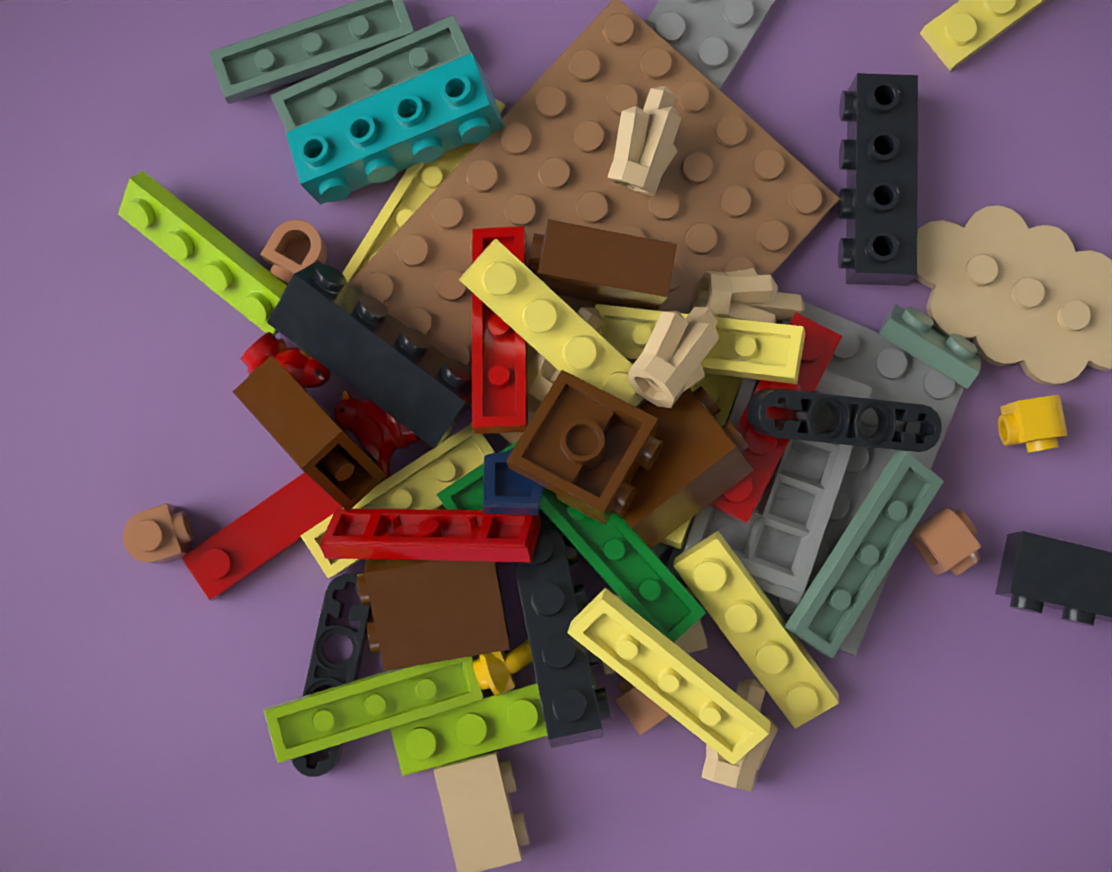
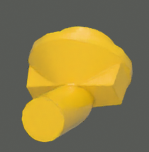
M529 639L507 654L504 651L479 655L480 658L473 660V667L480 687L483 690L490 688L496 697L515 688L513 674L533 661Z

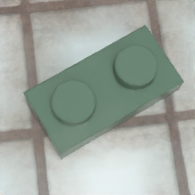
M894 304L883 321L879 335L968 389L980 373L982 356L977 354L978 349L976 346L958 334L953 333L950 337L932 326L933 321L922 311L910 306L905 310L899 305Z

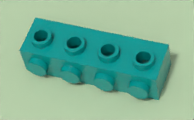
M470 53L286 132V137L300 185L321 205L326 202L343 200L352 191L371 183L388 181L397 172L416 164L433 162L439 159L443 153L466 143L481 142L489 137L491 133L504 128L488 78L473 53Z

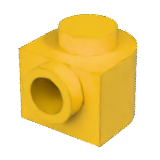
M1060 395L1019 400L1000 406L1002 415L998 418V432L1005 446L1026 444L1027 453L1059 448L1057 438L1068 436Z

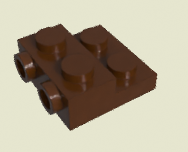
M561 370L506 462L509 469L555 492L559 501L606 525L613 513L620 517L625 514L636 493V487L630 484L639 467L646 470L651 469L659 456L663 441L657 438L659 435L657 417Z

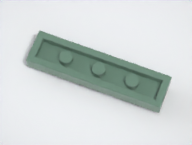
M358 0L209 52L224 98L228 104L334 68L414 32L403 0Z
M452 15L270 96L288 132L472 52L455 16Z
M896 450L784 627L820 653L833 659L944 480L908 452Z

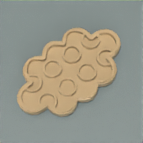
M1000 205L986 206L975 212L963 227L956 223L939 220L930 221L917 230V275L914 278L932 289L926 308L928 316L933 321V327L949 337L954 333L967 340L972 339L973 344L978 349L977 353L989 364L1001 367L1019 363L1026 376L1035 383L1048 387L1063 385L1078 377L1086 365L1101 371H1112V260L1103 253L1092 250L1076 252L1069 236L1060 228L1051 225H1041L1028 229V226L1018 213L1011 208Z

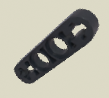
M767 388L755 393L747 407V420L751 428L760 435L774 438L923 452L935 446L942 432L941 419L938 413L932 407L922 404ZM825 403L832 412V422L826 431L819 433L813 426L812 415L818 405ZM776 406L778 408L796 410L795 420L767 418V408ZM872 408L878 416V427L873 435L866 438L859 428V420L865 410ZM896 420L920 423V432L895 431Z
M343 574L329 583L326 589L302 697L315 693L320 686L331 685L336 687L356 681L358 678L367 637V622H370L372 614L371 604L363 606L362 604L353 605L351 607L348 620H359L358 631L348 626H329L331 615L336 618H342L344 603L336 600L338 590H347L349 583H355L356 593L359 594L357 575ZM336 633L346 635L353 645L351 657L342 664L331 662L324 652V645L327 639ZM343 743L326 748L325 750L329 751V758L320 760L317 766L310 765L311 759L308 754L291 759L292 763L301 774L308 777H319L328 773L337 765Z

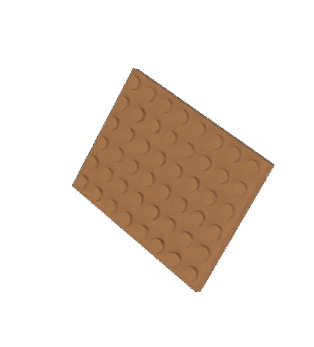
M612 0L502 118L504 128L491 133L489 137L478 143L349 284L365 296L376 298L387 307L389 314L405 326L422 332L430 340L433 347L449 359L462 362L472 372V292L458 279L472 265V229L524 226L526 232V267H528L534 233L544 235L548 219L677 244L668 298L657 311H679L680 313L689 314L696 307L699 282L705 270L726 273L754 268L758 275H772L840 198L621 0ZM666 86L677 97L673 108L682 118L673 142L678 152L661 176L655 196H649L620 187L608 181L607 177L615 155L621 112L634 106L643 110L650 88ZM558 295L576 313H578L581 307L595 308L596 304L608 305ZM527 343V367H528V364H529L530 359H531V357H532V354H533V352H534V350H535V349H534L530 344H528V343ZM529 393L528 424L542 403ZM644 398L636 407L639 408L648 400ZM523 432L498 434L511 445L520 439Z

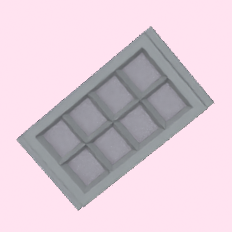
M825 371L814 393L870 399L873 387ZM742 378L727 420L734 427H736L759 380ZM825 403L818 405L812 415L813 426L819 433L826 431L832 422V412ZM865 411L860 417L859 428L861 426ZM790 439L748 523L744 524L707 505L694 515L682 553L716 531H719L763 592L799 604L805 592L853 445Z

